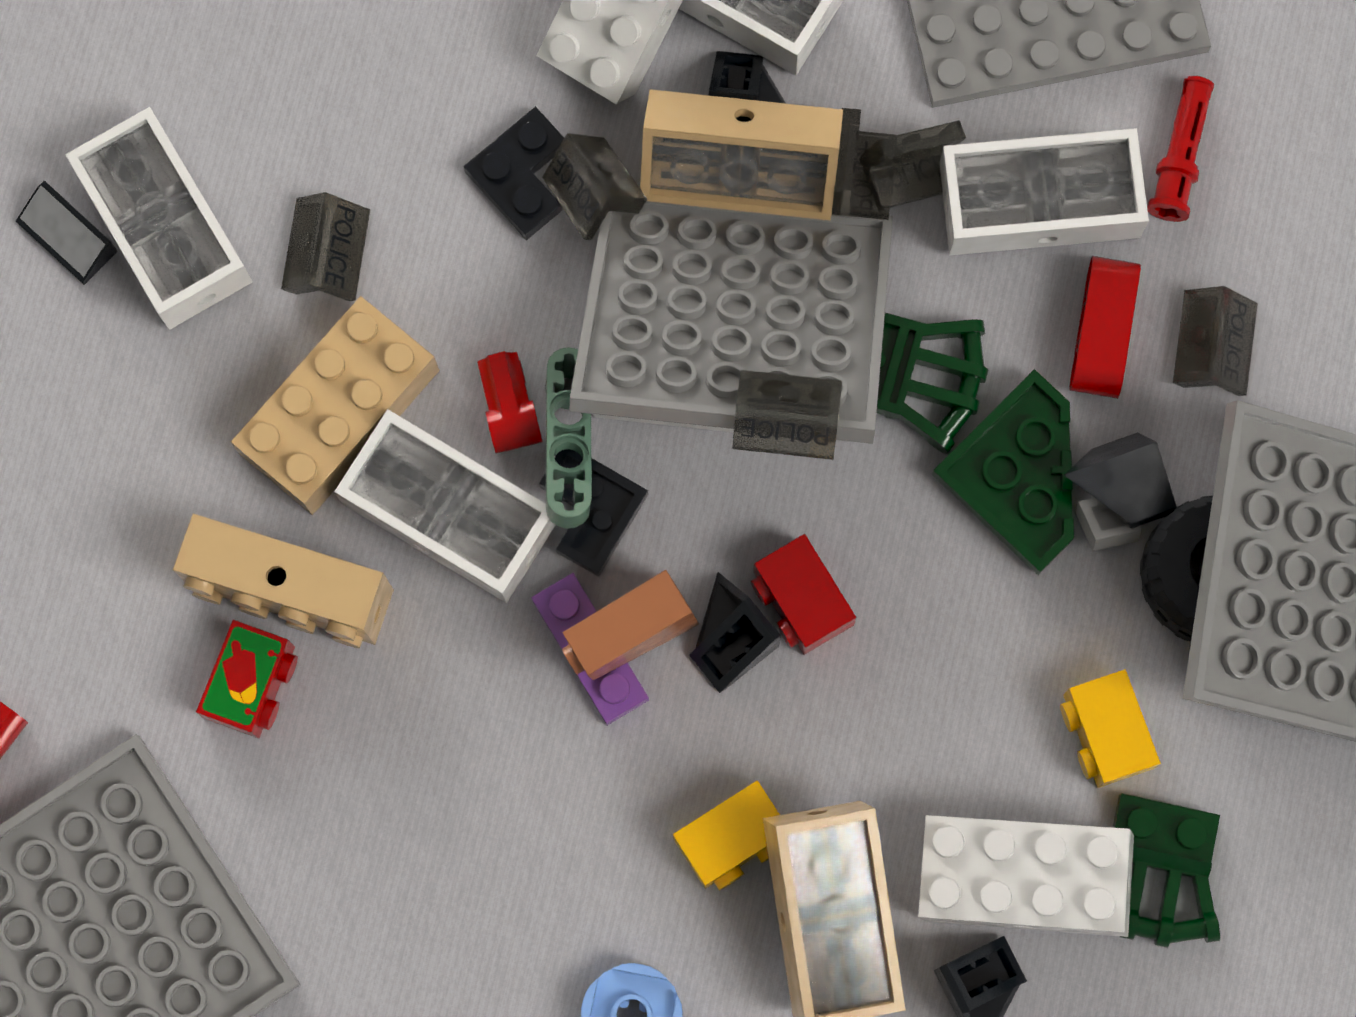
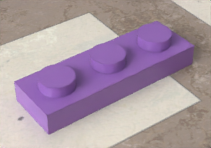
M574 573L531 597L561 650L569 645L562 632L597 612ZM628 663L595 680H592L585 670L577 675L606 725L611 724L649 701V697Z

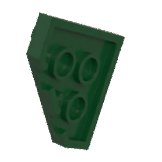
M1034 369L933 470L932 475L1027 566L1039 575L1074 539V518H1072L1073 483L1064 476L1072 468L1069 430L1070 402Z

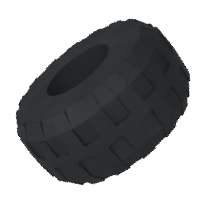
M1213 495L1202 496L1200 499L1190 502L1187 501L1176 507L1171 514L1166 515L1152 531L1145 544L1140 562L1142 592L1146 603L1149 604L1155 618L1162 626L1164 625L1175 636L1185 641H1191L1199 592V586L1191 574L1190 558L1192 551L1206 545Z

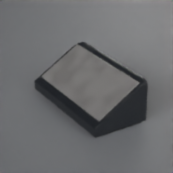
M43 181L36 188L16 219V223L83 285L118 252L106 236L46 181Z

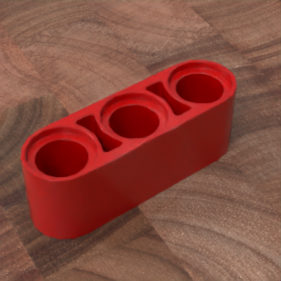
M1098 256L1091 257L1081 308L1069 391L1115 399L1119 398L1124 379L1139 285L1140 264Z

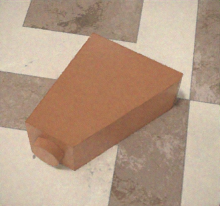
M664 570L562 632L569 645L562 648V651L577 675L585 670L587 675L592 680H595L699 625V622L667 570Z

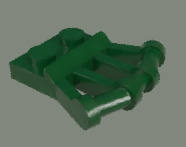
M885 313L876 413L885 415L886 418L900 419L923 436L935 449L948 454L955 445L953 441L955 435L971 415L977 414L980 401L976 399L979 385L986 382L989 370L984 366L981 336L985 334L984 321L972 319L925 324ZM960 338L962 339L964 360L919 348L921 341ZM918 364L958 375L961 378L958 392L911 380L914 365ZM907 395L949 407L951 410L937 427L904 403Z
M1123 793L1119 795L1113 828L1131 829L1134 834L1128 937L1120 936L1121 938L1133 940L1135 936L1153 939L1155 945L1166 948L1169 947L1170 943L1202 938L1205 939L1206 943L1220 941L1219 922L1214 911L1208 880L1212 868L1211 862L1220 815ZM1147 868L1167 872L1158 920L1139 916ZM1182 875L1192 877L1199 918L1174 922Z

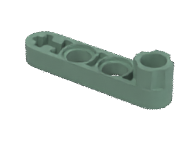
M570 347L561 348L553 352L549 357L545 383L546 513L552 523L567 529L578 527L589 517L592 499L591 414L581 413V420L570 425L561 423L555 417V412L559 408L569 409L571 390L564 391V378L573 379L578 349ZM570 449L580 454L582 462L575 468H564L555 461L554 457L558 452ZM564 484H573L574 510H564L562 503Z

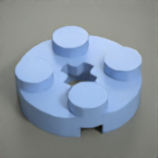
M637 963L621 964L604 972L589 986L581 1007V1017H617L619 1007L627 1008L630 1000H636L640 1002L639 1010L647 1013V1017H683L682 1004L675 987L658 970Z

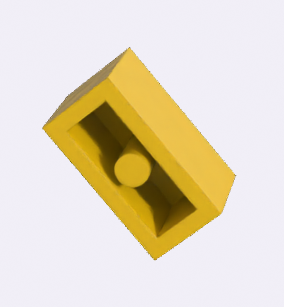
M1126 669L1071 687L1063 694L1066 702L1060 704V710L1064 723L1069 732L1077 731L1083 748L1077 751L1079 764L1086 779L1094 778L1097 788L1153 770L1161 764Z
M756 780L672 835L675 843L703 887L707 889L715 883L720 891L741 878L744 873L740 867L756 856L761 863L769 860L763 818L780 814L759 781Z

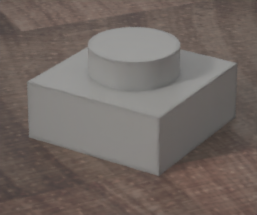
M1096 498L1078 501L1075 514L1092 551L1139 541L1142 531L1140 526L1131 529L1124 518Z

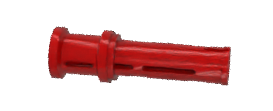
M1188 76L1183 81V90L1166 157L1162 158L1157 164L1156 174L1159 176L1154 198H1151L1147 204L1148 212L1156 218L1172 222L1186 221L1189 218L1190 208L1187 203L1192 184L1196 183L1199 178V170L1195 160L1209 101L1214 89V83L1207 78Z

